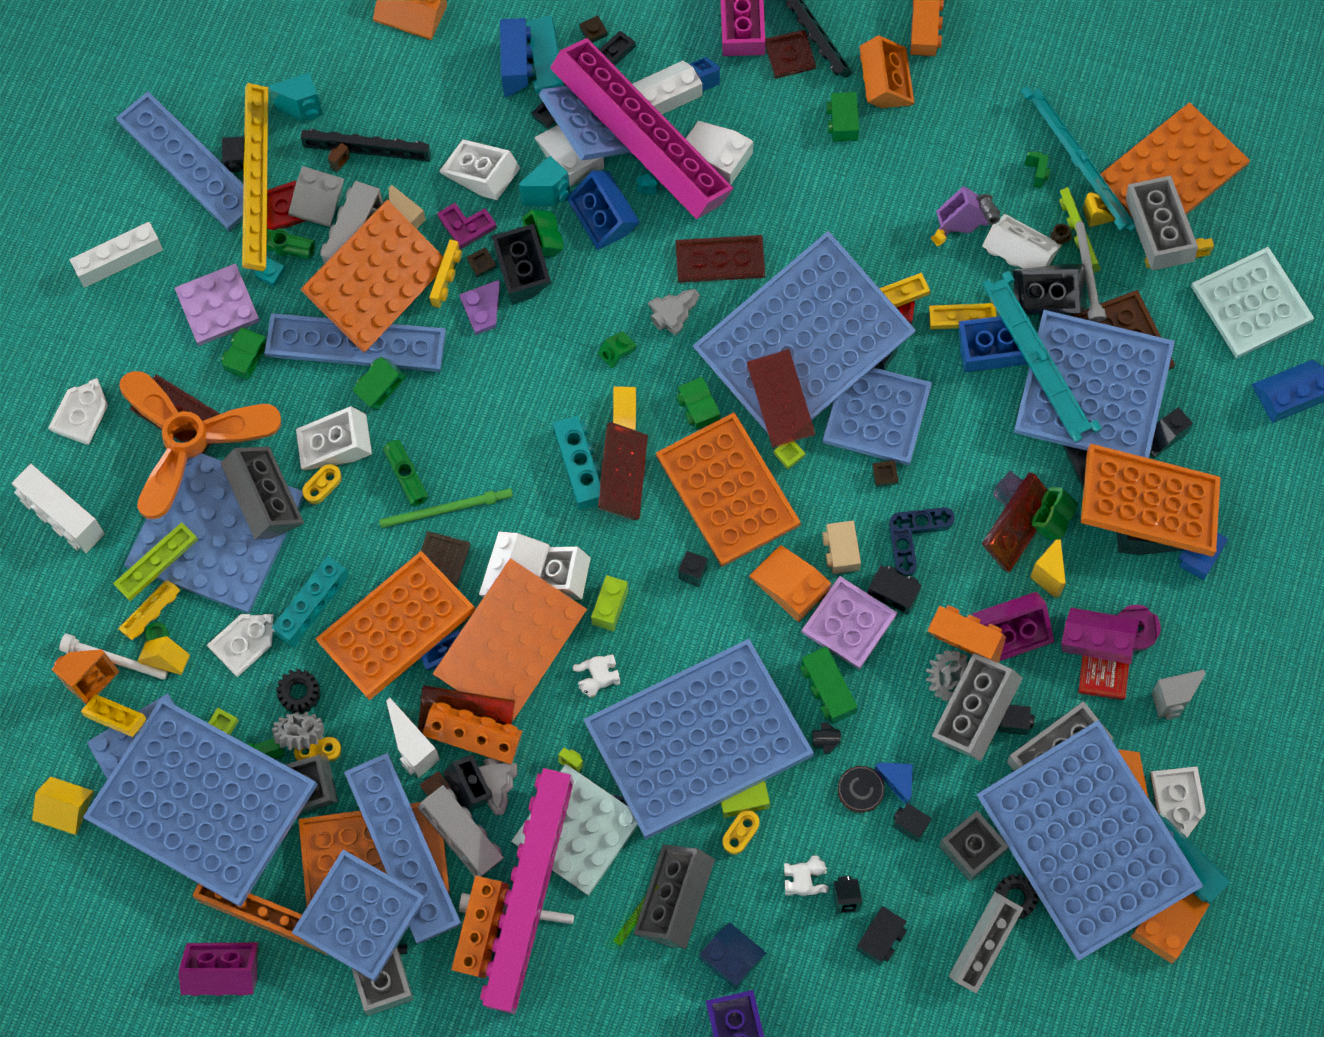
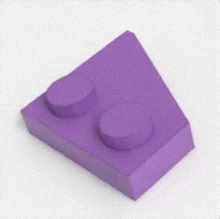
M499 280L459 295L475 335L496 328L500 290Z

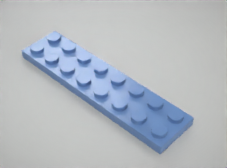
M146 92L116 117L117 122L228 231L243 220L244 184L149 92Z
M271 313L264 354L266 357L362 366H370L377 358L384 357L389 359L399 369L441 372L446 329L391 324L370 348L363 353L329 318Z
M388 753L345 771L348 783L387 875L426 897L409 925L417 945L462 925Z

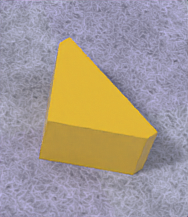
M1090 192L1086 195L1083 211L1089 227L1116 220L1098 194Z
M165 636L146 641L138 658V663L182 675L190 654L169 637Z

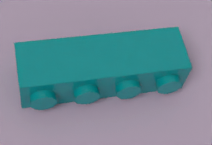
M552 15L528 20L527 25L531 26V39H527V43H531L532 58L530 59L534 61V63H531L532 75L537 78V80L533 81L535 92L540 93L542 89L565 86V83L550 69L559 54Z
M1162 813L1159 814L1167 829L1174 833V840L1203 884V887L1194 892L1195 895L1203 902L1208 900L1211 903L1232 880Z

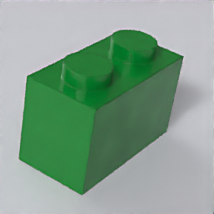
M857 92L831 93L830 101H826V113L831 114V120L827 122L828 134L832 133V142L858 140Z
M380 357L371 363L370 370L365 375L358 378L355 383L356 386L352 390L369 407L379 410L407 376L389 359Z

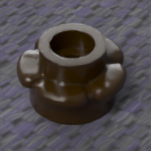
M1057 224L1050 234L1051 239L1055 240L1057 244L1069 242L1072 239L1070 227L1066 224Z

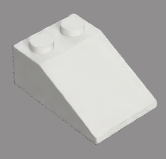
M701 121L696 123L686 138L730 185L753 154V141L734 130Z
M558 125L535 137L547 158L551 156L568 171L570 187L584 180L591 171H601L604 169L603 157L581 161Z
M462 140L439 172L483 197L498 200L519 171L520 166L509 150Z
M351 406L296 429L302 470L321 468L327 464L339 465L350 463L372 455L366 414Z
M549 547L540 578L571 599L582 600L590 557L579 547Z
M389 698L386 702L398 750L401 754L399 760L410 775L414 773L420 778L440 760L436 748Z

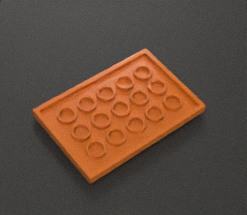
M1189 102L1103 171L1101 176L1130 217L1132 216L1126 202L1128 184L1171 176L1187 215L1245 168L1250 160Z
M387 199L300 290L364 353L437 276L443 256Z
M735 412L656 452V457L721 567L801 526L800 520Z
M1090 443L1087 449L1081 523L1213 557L1216 553L1220 477Z
M420 551L315 639L368 700H371L470 617L476 609L430 559Z
M510 558L433 672V675L511 725L587 609Z
M421 802L411 803L412 811L447 892L450 894L444 839L418 809ZM361 811L299 819L307 907L343 849L387 874Z

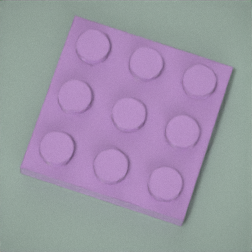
M236 264L175 287L198 346L236 332L241 327L246 328L260 322Z
M839 576L801 633L819 645L827 646L830 652L860 670L897 616V612Z

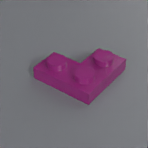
M456 203L437 213L438 219L452 239L458 241L460 250L497 228L496 223L485 208L467 219Z

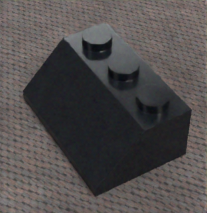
M534 224L492 236L512 304L534 298L551 284Z

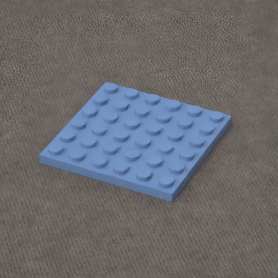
M1043 310L1038 336L1089 423L1097 419L1102 430L1095 434L1091 429L1081 434L1083 439L1075 443L1029 367L1014 433L1086 451L1091 443L1149 458L1175 341Z
M201 453L194 458L187 459L182 482L170 510L158 519H146L124 565L130 569L182 522L198 538V541L156 579L163 582L168 580L181 589L250 614L288 532L271 539L255 540L221 466L222 461ZM288 486L299 510L304 499L301 490Z

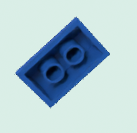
M526 18L500 19L501 78L504 97H509L528 86V77H532V64H528V58H532L531 45H527V39H531V26L526 25Z
M591 171L567 198L596 249H602L626 237L640 223L609 171Z
M1000 316L959 321L960 354L964 372L1028 364Z
M1310 360L1252 384L1272 423L1324 402L1323 366L1314 360Z

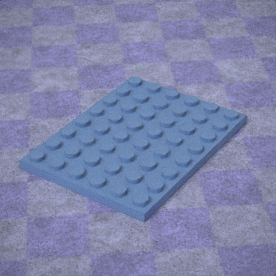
M827 231L697 341L693 348L773 441L780 446L789 438H792L898 348L916 330L834 236Z
M750 639L583 719L645 840L814 757V752Z
M161 698L83 818L241 907L318 784Z
M1097 720L976 794L1078 961L1203 887L1200 879L1100 720Z

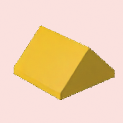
M1061 539L1055 540L1038 559L1030 576L1032 580L1055 598H1060L1066 584Z
M49 777L35 793L32 820L77 835L94 791Z

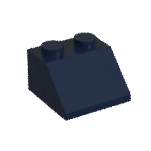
M729 922L699 954V960L737 990L767 953Z

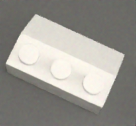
M684 61L633 83L635 88L661 114L702 96V82L694 68Z
M1004 214L998 223L992 225L982 247L986 248L987 252L991 255L1001 256L1006 259L1008 264L1025 269L1049 266L1062 244H1057L1055 240Z
M498 532L479 595L484 598L510 558L540 577L550 546L518 533Z

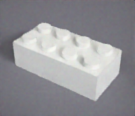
M32 464L12 482L16 489L14 493L20 498L21 503L29 510L32 508L44 523L48 522L52 529L60 537L64 536L75 550L82 549L87 553L105 535L94 517Z

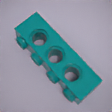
M578 415L553 422V431L579 511L605 503L604 495H607L604 481L600 482L598 475L601 474L598 462H593L591 455L594 454V449L591 441H586L585 435L588 434L585 422H580ZM573 439L580 441L577 445L569 444ZM579 459L586 461L583 465H577L575 462ZM590 479L593 482L590 485H583L582 481Z
M327 556L271 627L275 636L294 648L349 578L346 568Z

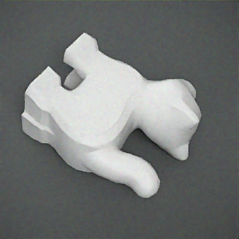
M613 654L605 657L596 656L581 664L573 665V670L576 672H581L588 668L593 677L578 682L582 693L589 697H595L600 688L608 687L611 684L620 685L618 670L608 671L609 667L614 668L616 665Z
M814 855L806 863L795 865L784 863L785 876H793L794 878L793 882L785 880V896L794 894L807 896L820 892L827 893L829 891L828 886L824 884L813 886L811 875L819 876L827 873L825 862L819 856Z

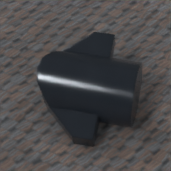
M827 722L821 723V730H812L813 748H823L824 755L831 754L840 746V730L835 729Z

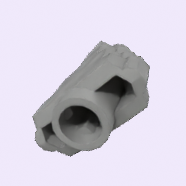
M695 289L683 291L677 296L667 295L662 299L656 297L648 302L649 307L654 313L650 316L652 322L659 330H663L666 327L672 334L677 335L683 329V323L688 319V311L695 307L700 294Z
M488 758L483 761L484 766L479 767L493 796L488 801V805L495 815H503L508 804L507 793L513 788V779L517 777V764L503 763L502 761Z

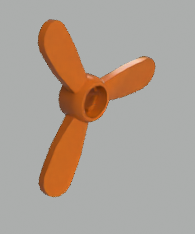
M133 371L124 375L120 380V391L127 401L143 416L162 429V438L166 448L165 453L150 474L138 499L137 507L141 515L147 519H158L170 510L181 485L187 459L201 454L207 444L244 442L266 438L275 434L281 426L280 412L270 404H258L233 409L202 421L198 415L192 412H178L168 395L148 374ZM188 429L197 432L195 438L189 442L177 443L173 440L176 434Z

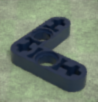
M942 507L899 512L891 516L889 532L895 569L899 574L905 577L913 576L916 571L917 563L912 534L950 529L955 520V515L951 509ZM942 514H944L946 518H950L948 519L947 523H943V520L936 519H940ZM931 515H934L935 525H932ZM917 517H925L928 520V524L924 527L918 526L915 522ZM909 518H912V520H911L912 528H909V525H910V523H908ZM896 520H900L901 523H907L903 524L901 529L894 525ZM900 540H905L909 544V548L904 551L899 550L896 543ZM904 556H907V565L911 566L909 571L900 568L903 565Z

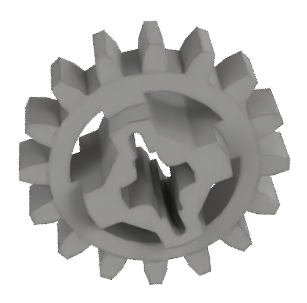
M944 651L943 655L936 654L937 661L930 660V664L933 666L932 669H926V672L931 674L930 677L926 678V681L932 682L929 690L936 691L934 696L942 697V700L945 701L951 699L955 690L949 691V689L952 690L954 686L957 687L969 661H966L967 655H960L958 651H952V653L951 651ZM953 660V662H950L948 665H945L946 662Z
M299 712L292 715L286 714L287 718H278L279 722H274V728H272L275 744L280 743L281 748L288 746V750H292L294 747H297L298 750L305 747L310 748L311 743L317 745L318 740H322V734H324L321 718L316 719L315 714L308 716V712H305L303 715H299Z

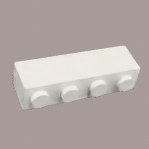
M147 222L69 260L85 288L163 251V248L150 222Z

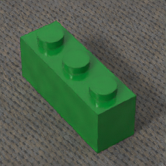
M827 646L802 657V666H799L800 672L804 679H809L812 685L809 687L814 699H819L822 705L820 711L824 719L829 718L831 724H834L856 714L858 706Z

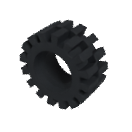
M296 669V672L290 670L289 675H282L283 680L279 679V687H276L277 697L282 706L287 711L291 710L294 714L296 712L303 714L304 710L311 711V706H316V700L320 699V688L315 677L306 670L302 672L301 669ZM295 684H303L307 687V693L302 699L297 700L290 696V689Z
M1012 874L999 882L995 892L1007 898L1009 890L1014 888L1020 889L1025 895V901L1020 905L1023 910L1018 919H1024L1035 909L1038 902V894L1027 877L1025 879L1022 877L1023 875L1018 874V876H1014Z

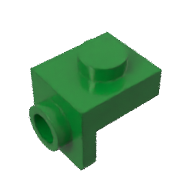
M1027 152L1025 160L1026 166L1037 168L1033 187L1042 188L1043 181H1048L1051 169L1047 168L1049 156L1041 152Z
M621 331L605 339L598 355L613 368L617 365L620 358L634 352L637 345L629 336Z

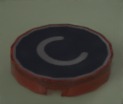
M856 766L848 769L842 774L838 782L840 802L846 809L854 813L873 811L880 805L884 797V783L881 776L875 770L866 766Z

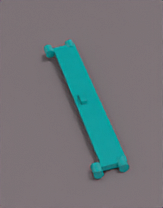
M1028 86L1024 87L1021 90L1022 94L1027 100H1032L1071 155L1070 159L1076 168L1081 169L1116 219L1114 223L1119 231H1123L1127 227L1130 232L1136 231L1133 219L1063 123L1040 88L1032 92Z
M1010 271L1004 272L1002 274L1004 279L994 284L990 280L983 282L982 285L1071 439L1077 443L1083 439L1081 434L1091 429L1095 434L1100 432L1102 427L1098 420L1095 419L1089 423L1012 292L1009 284L1013 283L1015 279Z

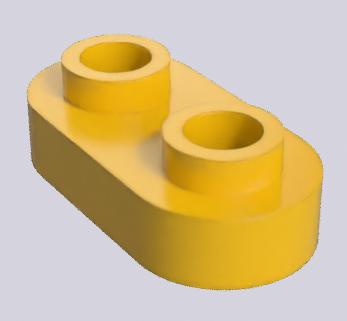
M333 464L324 465L304 485L302 493L308 503H321L340 484L342 476L339 468ZM328 476H334L332 480H327ZM318 491L319 493L317 496H311L312 492Z
M325 737L322 740H318L317 745L311 743L310 748H307L310 749L307 755H302V751L306 747L301 748V750H298L297 747L294 749L297 761L322 755L328 757L329 762H333L340 757L342 752L340 743L333 737ZM332 745L333 749L331 751H325L326 746Z
M745 810L736 817L723 837L722 844L727 853L737 855L746 848L759 828V817L756 813ZM744 821H750L752 826L749 828L743 825ZM737 840L739 844L733 847L730 845V841Z

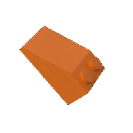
M782 545L749 575L761 589L798 623L827 595L831 588V582L817 569Z
M1191 893L1139 924L1131 937L1172 964L1179 957L1210 904L1206 901L1203 902L1195 894Z

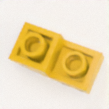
M613 387V431L636 432V387Z

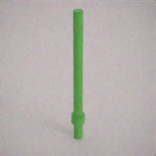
M511 488L497 492L491 490L484 492V495L379 519L381 528L485 503L487 505L495 504L498 500L513 497Z

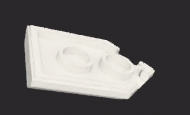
M97 378L85 385L67 390L48 427L49 430L83 444L90 443L108 407Z
M240 614L209 642L207 647L236 677H239L272 646L273 630L271 627L273 626L274 615Z
M1198 767L1150 772L1158 814L1162 813L1188 837L1206 813Z

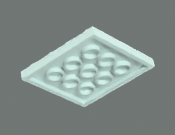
M1269 247L1193 282L1191 288L1236 359L1314 320L1313 315Z
M565 764L560 772L570 774L574 780V785L552 871L589 896L638 825L628 806ZM524 824L511 841L518 847L520 843L524 844Z

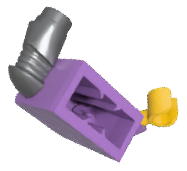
M963 186L936 211L941 226L935 235L931 237V240L938 247L947 240L946 236L950 232L971 233L980 224L987 226L988 224L998 223L1000 221V210L993 203V196L990 194L978 195Z

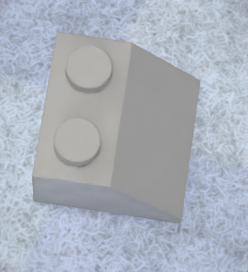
M302 166L288 215L331 227L342 195L344 179Z
M1204 670L1158 680L1151 694L1159 719L1166 717L1167 720H1172L1180 717V714H1182L1204 678Z

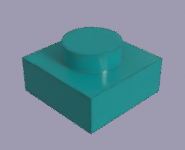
M266 257L265 270H257L254 275L257 279L275 287L284 273L285 267Z

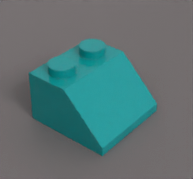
M310 73L268 86L277 111L301 121L314 120L318 116L323 115Z
M551 156L518 183L521 203L524 206H555L560 201L566 200L570 194L568 171Z

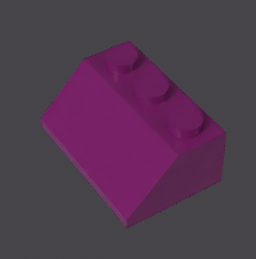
M1037 592L972 613L974 617L981 620L980 624L986 627L992 624L1002 629L1001 633L1006 639L1000 661L1054 643L1047 604Z
M1071 607L1065 623L1061 643L1062 652L1132 664L1140 619Z
M258 942L187 943L178 970L181 995L244 996L254 994L257 982Z

